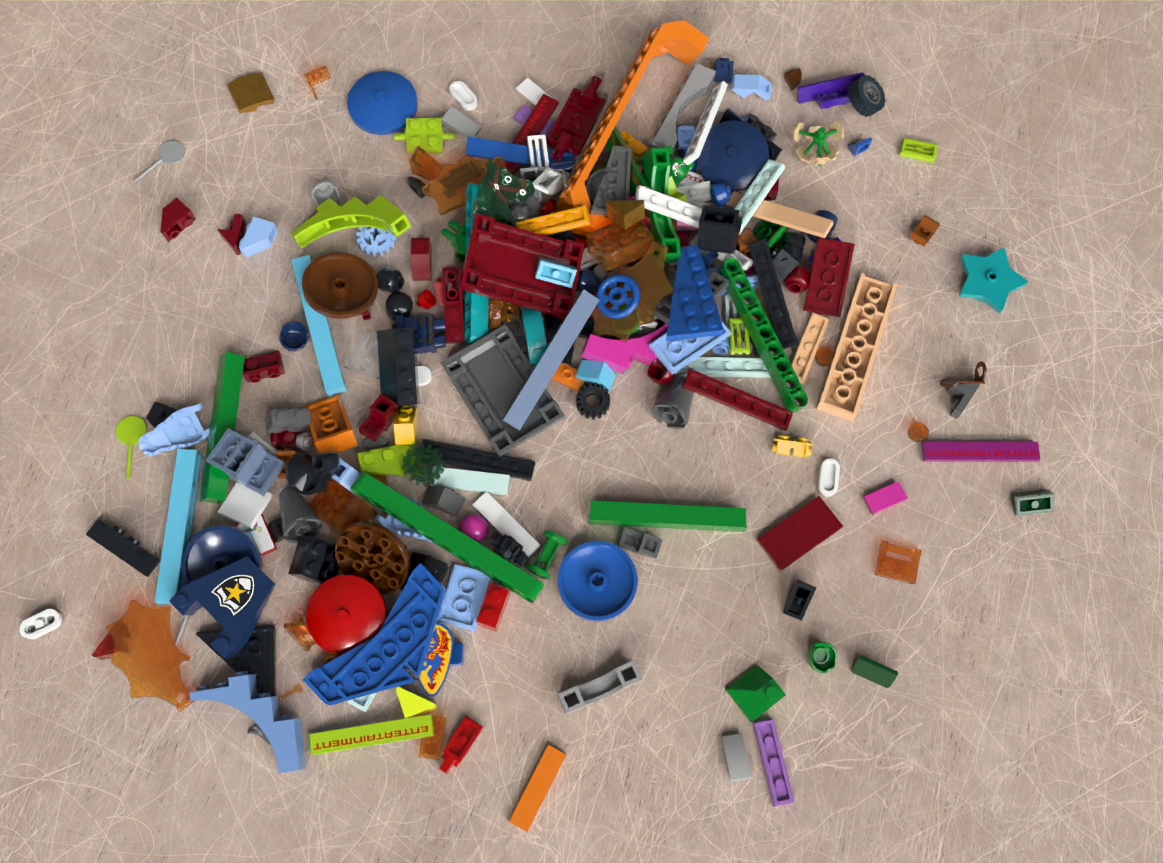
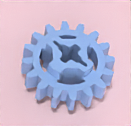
M358 227L360 232L356 233L357 242L361 250H365L367 255L373 252L374 257H376L377 253L383 256V251L389 253V247H395L394 242L397 241V238L393 234L386 233L385 230L378 228Z

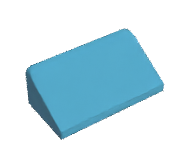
M540 257L535 278L571 288L577 269L571 265Z

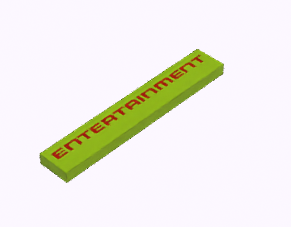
M430 714L309 734L311 755L434 736L433 718Z

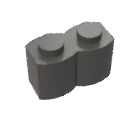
M297 407L292 410L285 408L274 409L265 418L267 431L270 433H281L286 430L300 432L311 423L310 410L304 407Z

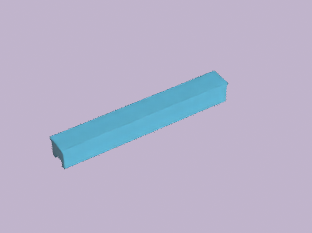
M310 255L291 259L325 391L329 397L340 392L346 393L347 388L328 318L312 309L306 302L302 292V277L304 271L312 262Z
M177 449L155 603L160 606L172 605L169 600L184 586L185 582L182 573V558L185 548L191 539L202 455L198 454L197 450Z

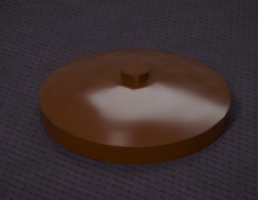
M329 253L316 258L308 265L302 277V292L306 302L316 312L330 318L347 319L364 313L372 306L377 297L378 279L373 268L362 258L349 253Z

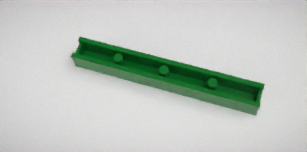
M229 351L223 353L219 358L205 460L228 428L235 431L245 356L233 354ZM206 461L199 502L220 504V501H226L229 476Z
M591 501L589 524L731 532H745L747 528L746 508Z

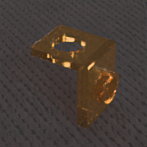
M327 66L304 74L315 100L318 98L313 85L331 78Z

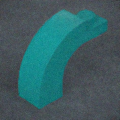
M520 306L530 364H536L547 347L542 315L540 311Z

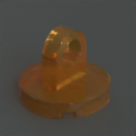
M489 298L488 328L496 330L499 327L500 321L516 320L519 314L518 306ZM509 309L513 311V314H508L505 310Z

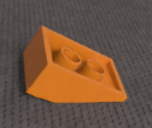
M340 394L303 406L310 410L311 423L309 427L318 453L328 451L339 453L358 446Z

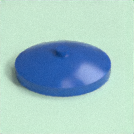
M378 71L365 75L353 85L348 95L347 106L351 119L360 129L370 134L388 135L405 128L406 118L415 117L418 99L416 91L408 79L394 72Z
M604 541L583 543L571 550L560 565L557 579L559 594L565 606L576 616L595 622L607 621L621 615L632 603L638 586L637 571L629 555L618 546Z

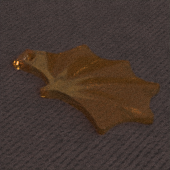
M464 155L455 164L442 165L436 163L435 176L428 185L422 188V192L435 199L439 207V214L443 216L450 211L466 207V189L469 183L488 185L491 188L489 181H491L497 169L500 171L498 185H501V181L505 180L506 176L511 177V182L507 183L506 187L517 189L518 184H521L522 187V179L510 173L502 156L488 161H480ZM526 181L527 195L530 194L532 184L530 181ZM490 192L489 209L492 211L494 209L492 206L494 199Z
M653 241L645 256L637 264L627 269L622 263L620 264L619 274L631 277L638 284L640 301L630 315L619 319L605 316L596 305L591 313L594 318L593 335L598 337L605 334L613 335L626 343L636 327L653 322L654 311L658 302L674 290L664 272L665 255L668 251L667 246ZM655 250L660 252L658 256L653 254ZM617 282L616 287L624 288L625 283ZM608 288L604 294L609 296L612 289ZM632 290L627 291L628 298H632ZM621 294L616 296V300L621 298ZM610 301L605 304L609 309L614 306ZM624 303L623 305L618 307L620 310H623L627 307L626 303Z
M131 600L128 610L119 621L106 626V630L111 634L115 644L111 664L122 670L128 678L130 697L132 699L157 697L175 706L181 712L195 702V700L190 701L189 692L184 687L180 677V663L190 661V657L181 653L174 643L170 631L171 607L166 605L160 608H148L142 606L136 600ZM183 693L186 698L178 702L176 698Z

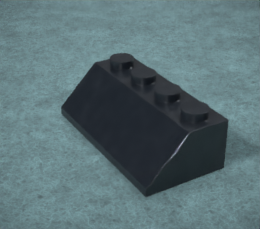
M396 328L377 331L381 394L397 403V406L419 405L415 329Z

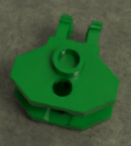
M451 220L447 223L448 227L456 232V234L447 228L442 229L441 233L452 242L451 246L454 247L455 258L463 262L465 261L466 225L463 224L461 226Z

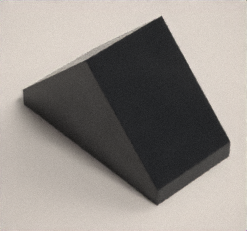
M797 580L791 588L783 613L802 621L816 591V587Z

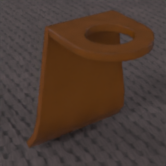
M983 361L977 363L974 380L945 379L940 384L944 388H953L959 383L985 384L986 364ZM982 366L983 372L979 376V368Z

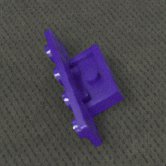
M861 72L799 86L797 88V102L801 104L815 100L821 109L845 105L850 102L848 96L849 85L865 74Z

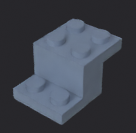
M229 428L205 460L210 465L225 472L235 482L263 497L285 466L282 460L268 454L258 443Z

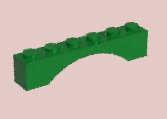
M651 148L643 155L645 179L652 190L668 195L671 167L669 148ZM649 210L655 263H672L681 257L679 237L673 228L671 218Z

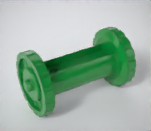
M544 530L543 536L547 539L534 565L527 564L525 568L532 574L549 580L551 575L546 571L559 545L566 546L568 542L562 536L552 531ZM540 561L545 564L543 568L539 567Z

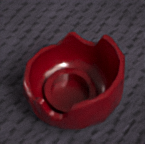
M658 358L656 361H652L647 371V376L659 385L670 382L675 373L671 375Z

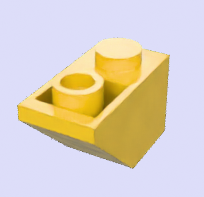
M409 405L398 407L394 421L396 445L415 444L417 437V407Z

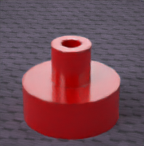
M423 290L417 296L418 301H416V304L419 308L430 309L436 304L435 297L429 290Z

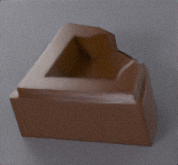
M800 68L784 74V79L791 91L800 84L802 75Z

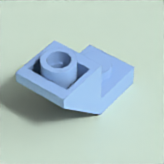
M733 75L731 90L742 98L753 92L764 100L771 98L772 83L762 76Z

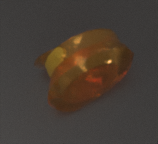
M301 614L295 622L284 623V630L304 651H309L311 646L316 644Z

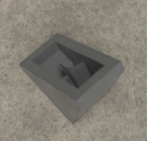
M429 485L422 504L458 517L465 499L446 487Z

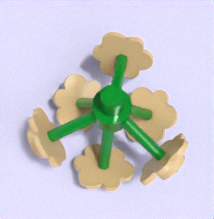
M839 121L830 123V129L826 133L825 129L819 125L815 127L810 126L807 132L803 131L804 123L798 122L797 126H794L792 130L793 140L799 142L801 136L804 135L810 144L807 148L797 147L795 153L801 161L815 163L817 166L825 165V162L835 160L836 154L839 151L834 145L828 147L825 139L826 136H831L834 141L843 139L844 128ZM814 145H818V158L812 159L813 155L810 153V150Z

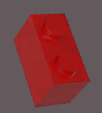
M490 583L476 620L478 626L497 632L511 595L508 589Z

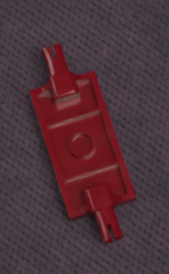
M592 76L588 86L584 89L573 88L546 139L547 144L555 146L551 153L552 159L555 160L558 156L557 161H561L565 151L579 155L606 104V99L599 97L597 94V90L602 83L601 78L597 77L596 79V76Z

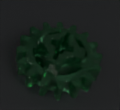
M421 443L420 448L414 445L413 451L408 449L406 452L408 456L403 457V461L406 463L402 464V468L407 469L404 472V476L410 475L409 481L416 480L417 486L420 482L423 483V486H426L427 481L434 484V478L439 480L440 474L444 472L442 466H444L445 461H440L443 454L437 455L438 448L431 450V444L427 448H424L423 443ZM415 457L416 463L411 466V459ZM422 462V464H427L426 468L424 465L419 466L420 463ZM436 464V470L433 473L431 467Z

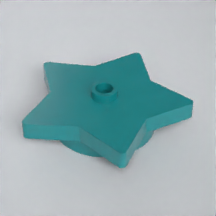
M1001 248L987 257L963 254L960 258L966 274V280L959 293V297L975 298L980 302L987 303L998 313H1001L1004 309L1008 295L1026 286L1028 280L1010 268L1005 248Z

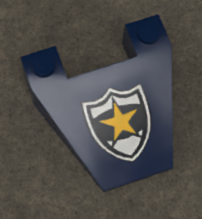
M246 556L184 585L169 602L182 615L193 616L203 606L224 628L210 645L223 658H233L247 644L275 587V583L249 556Z

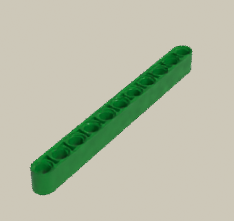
M361 472L350 487L361 498L526 601L534 603L543 589V583L369 474Z

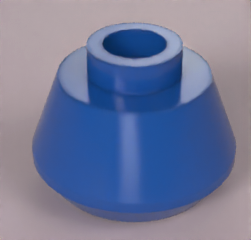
M713 183L710 187L716 206L723 207L732 195L730 186H726L724 183Z

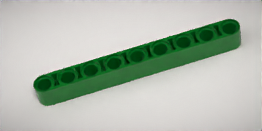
M728 258L719 269V275L730 280L729 286L726 289L788 411L796 413L807 405L808 397L739 261L735 258ZM760 332L763 333L766 338L762 337L760 335ZM768 349H771L774 354H771ZM777 366H780L782 371L778 370ZM785 382L789 383L791 388L787 387ZM794 399L799 402V405L794 402Z

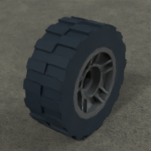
M863 75L849 85V100L853 108L860 115L870 117L885 106L886 99L883 88L870 75Z

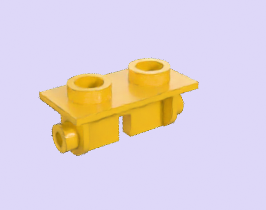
M778 435V438L773 437V440L777 442L772 445V451L776 454L789 455L790 448H794L793 456L805 458L811 456L812 449L809 448V445L813 446V443L809 442L808 438L797 437V440L789 439L790 436Z

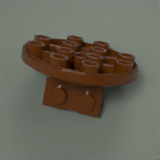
M368 521L353 523L341 532L336 541L335 558L343 574L360 576L369 580L379 589L382 595L397 591L406 582L410 573V559L406 550L407 546L392 531L380 524Z

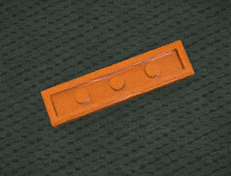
M550 745L547 746L509 820L511 824L528 832L567 754Z

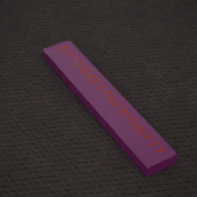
M922 442L923 462L1040 461L1038 442Z

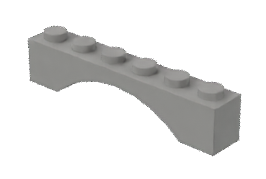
M698 63L694 69H690L687 82L682 83L679 96H675L672 108L668 109L665 114V121L663 123L660 122L657 128V135L652 136L649 146L651 148H663L672 145L673 152L669 155L672 158L677 149L676 122L680 114L691 102L707 95L714 83L716 71Z

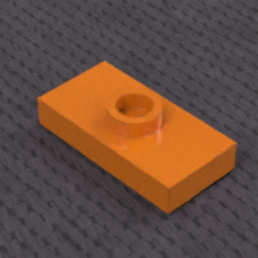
M562 362L551 379L577 392L586 383L575 377L577 369Z

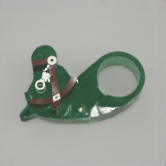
M490 159L486 163V175L483 177L476 193L473 206V222L477 213L495 218L494 221L518 228L507 204L512 203L514 200L519 202L527 201L535 192L533 183L529 180L512 176L506 170V167H497Z

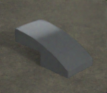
M624 527L617 546L656 559L663 540L647 533L642 534Z

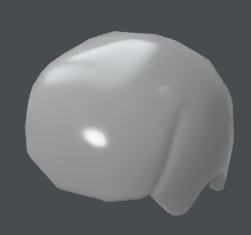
M319 180L311 188V196L317 206L329 197L338 203L339 191L331 180Z

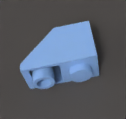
M253 217L252 221L247 225V232L244 238L239 243L242 254L248 257L271 247L278 233L275 224Z
M339 458L338 467L332 477L353 492L350 487L360 472Z

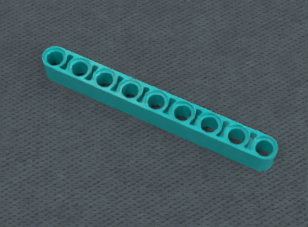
M469 183L466 189L465 258L476 213L489 217L490 192L486 190L483 184ZM465 291L464 338L465 343L471 345L488 335L489 298Z

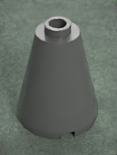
M685 376L679 377L654 404L652 409L653 417L659 423L662 421L668 423L666 427L672 429H683L689 421L694 392L682 387Z
M286 487L280 492L279 505L285 540L291 543H298L300 536H315L322 529L321 519L303 496L292 487Z

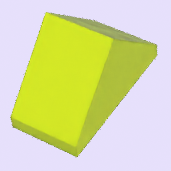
M400 687L396 689L405 718L420 716L435 710L437 707L435 703Z

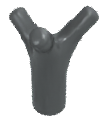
M254 724L252 726L254 729L247 731L248 734L260 736L271 745L258 725Z

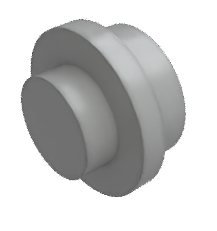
M303 432L297 436L296 445L298 449L308 451L312 447L313 438L309 432Z

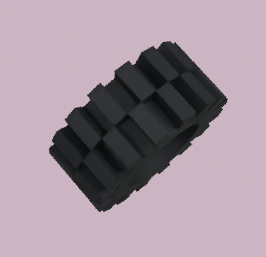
M595 382L594 385L588 383V386H585L584 384L582 389H579L578 394H576L577 410L580 411L582 416L585 415L587 419L589 417H592V420H595V417L601 418V415H605L606 411L609 410L610 394H608V390L604 389L602 384L598 386V383ZM590 395H596L600 398V404L596 407H590L586 404V398Z

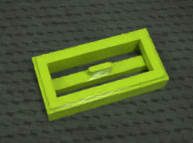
M908 138L902 139L899 156L930 163L935 162L938 145Z
M729 318L728 328L732 332L729 336L731 355L738 353V355H742V353L750 354L749 333L744 323L745 348H742L740 323H743L741 318ZM733 323H736L738 348H735Z

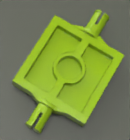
M406 118L405 133H394V141L405 140L407 154H443L442 145L444 140H454V132L443 131L441 118Z

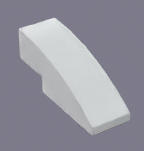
M548 167L531 186L546 194H555L565 187L562 171H555ZM566 171V177L568 181L570 173Z

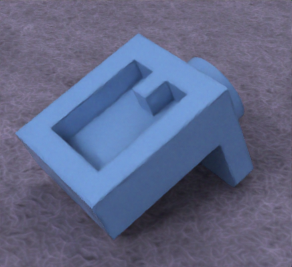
M682 125L677 127L678 149H688L695 132V126Z

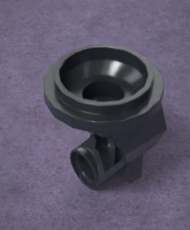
M335 451L317 453L313 457L307 454H298L288 461L285 469L286 478L290 486L303 495L325 492L327 484L332 481L331 477L338 467L339 457Z

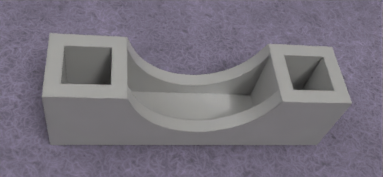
M633 660L595 680L558 694V697L567 716L641 683L642 677Z

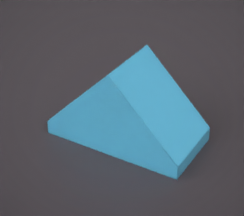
M581 360L575 377L594 385V382L598 383V386L602 384L604 389L606 388L610 392L616 374L605 362Z

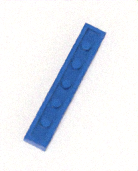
M468 136L465 156L530 166L528 146ZM533 147L535 166H538L535 147ZM539 148L542 167H545L543 149ZM547 149L548 160L550 163L552 160H554L551 158V153L553 152V150ZM564 152L562 157L573 158L574 154ZM572 168L569 169V170H565V171L571 173V172H572Z

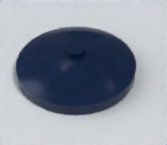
M725 121L710 129L700 156L697 158L699 171L705 181H710L711 185L713 183H724L726 186H730L732 192L746 190L769 159L768 144L762 133L746 122Z
M217 525L206 528L197 533L185 548L182 558L184 580L186 583L197 580L246 556H249L262 570L260 550L252 537L237 527Z

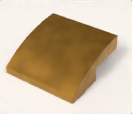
M262 72L241 77L227 84V88L239 113L256 111L257 106L274 104L275 99Z

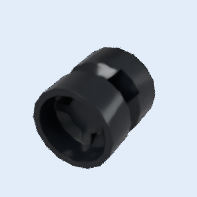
M794 232L783 234L781 245L799 261L798 265H800L802 251L806 242L805 237Z

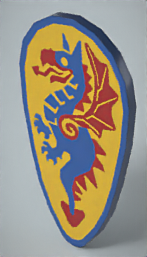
M441 623L436 624L421 677L418 678L423 690L430 697L436 696L444 685L453 656V635Z

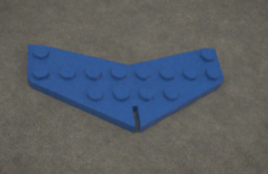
M420 563L412 571L407 584L379 633L374 638L311 671L303 681L327 705L338 704L417 681L404 666L406 665L418 678L421 677L446 594L445 587Z

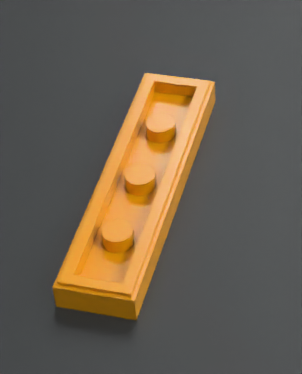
M586 205L515 222L516 228L544 236L590 225Z

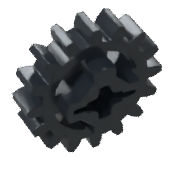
M493 532L489 537V542L494 546L493 551L508 562L512 563L514 561L519 565H523L528 559V556L522 551L524 547L510 535H501Z

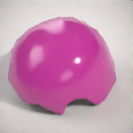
M470 514L460 521L458 530L479 543L488 537L490 527L488 521L482 516Z

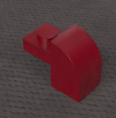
M382 394L369 407L370 416L359 428V433L373 442L379 438L383 431L387 432L397 413V403Z

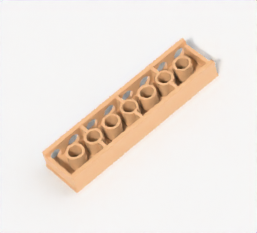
M861 273L816 408L817 410L853 421L856 417L897 284L890 285L865 277V274Z

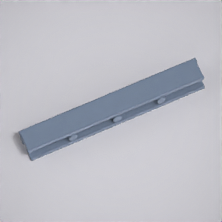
M585 290L579 293L508 408L502 421L520 431L598 304V298Z

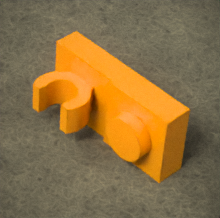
M626 131L621 133L627 147L632 148L631 154L634 158L642 157L650 150Z

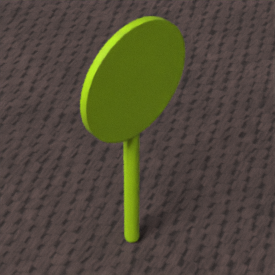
M137 416L123 418L116 427L117 439L121 443L128 445L126 479L128 480L131 473L132 445L139 443L140 437L147 432L146 423Z

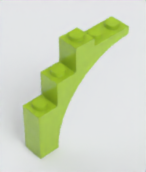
M379 195L368 205H365L354 196L341 207L329 197L315 208L318 213L290 234L302 249L316 239L342 229L372 227L385 230L398 237L409 229L411 225L405 213L382 195Z

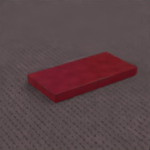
M817 238L803 311L834 317L841 316L855 244Z
M818 496L758 538L757 542L779 571L782 572L844 526L822 498Z

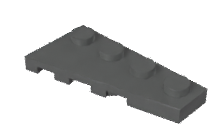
M613 146L590 214L607 216L606 201L629 200L631 147Z

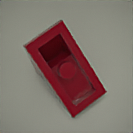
M234 214V219L230 223V230L217 229L220 236L236 255L241 253L239 243L244 238L246 221L242 214Z

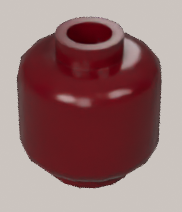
M796 266L785 278V287L792 293L804 292L809 283V271L802 266Z

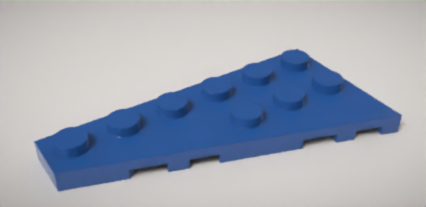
M699 245L680 247L681 257L678 259L666 341L723 335L724 329Z

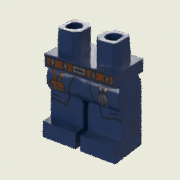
M433 314L417 317L396 315V328L415 329L417 354L437 353L438 348L446 347L445 335L436 336V331H445V319H435Z

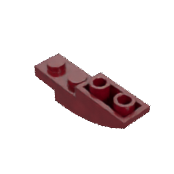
M461 266L442 267L446 344L465 343L463 289L459 287L462 277Z

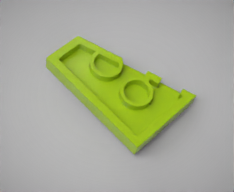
M415 444L394 445L357 453L360 471L369 475H395L403 478L407 476L416 477V479H423L424 477Z

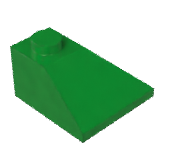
M758 665L754 666L725 689L750 722H753L786 696L776 681Z

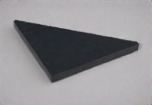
M275 626L255 627L247 644L233 658H223L210 645L222 630L196 632V635L235 672L248 671V675L256 674L257 691L259 694L270 693L271 696H276Z

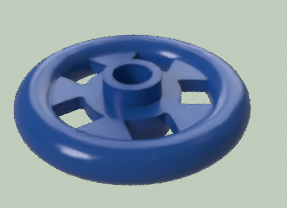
M616 274L606 278L599 285L596 292V298L599 299L597 306L605 316L619 319L630 315L640 301L638 284L634 279L623 274ZM617 282H624V288L616 287ZM607 287L612 289L609 296L604 294ZM632 290V298H628L627 291ZM621 294V298L616 300V296ZM608 301L614 305L611 309L605 305ZM624 303H626L627 307L623 310H620L618 306H621Z

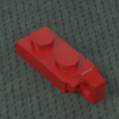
M466 716L443 750L444 753L441 758L444 759V762L439 769L448 774L452 766L457 768L484 727Z

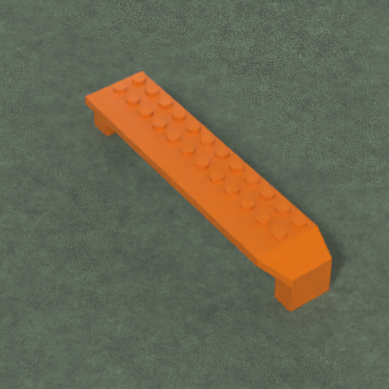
M685 20L663 23L658 29L655 27L650 36L648 35L645 38L643 45L636 54L633 63L606 109L590 142L576 164L572 175L567 181L568 187H564L552 210L555 213L586 205L590 225L574 228L571 231L574 234L590 237L593 241L592 244L606 237L613 221L603 215L590 214L592 207L585 181L651 59L665 53H670L689 66L704 51L710 38Z

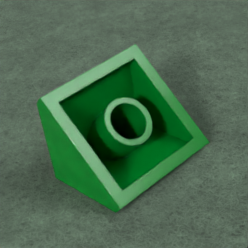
M762 219L752 233L757 241L766 238L771 251L780 243L788 227Z

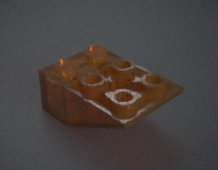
M333 479L327 484V490L318 493L309 504L321 521L339 535L349 525L362 521L371 522L377 515V512L365 500Z

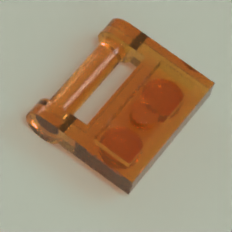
M882 540L875 575L914 585L916 583L922 550L888 544V541ZM886 552L912 557V561L908 562L887 557Z

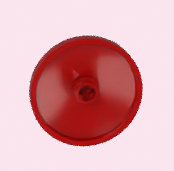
M340 575L322 583L312 594L306 611L307 627L311 637L321 649L336 656H341L374 638L387 619V606L382 593L372 582L355 575Z

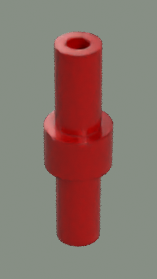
M550 199L542 205L541 215H546L554 209L555 199Z

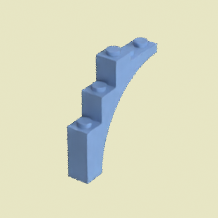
M248 671L236 672V677L228 678L229 682L216 684L217 688L210 689L208 685L197 687L195 692H189L190 701L211 700L221 702L249 716L269 740L276 757L279 773L306 768L301 718L293 719V715L280 717L278 696H271L270 693L258 694L256 674L248 675Z

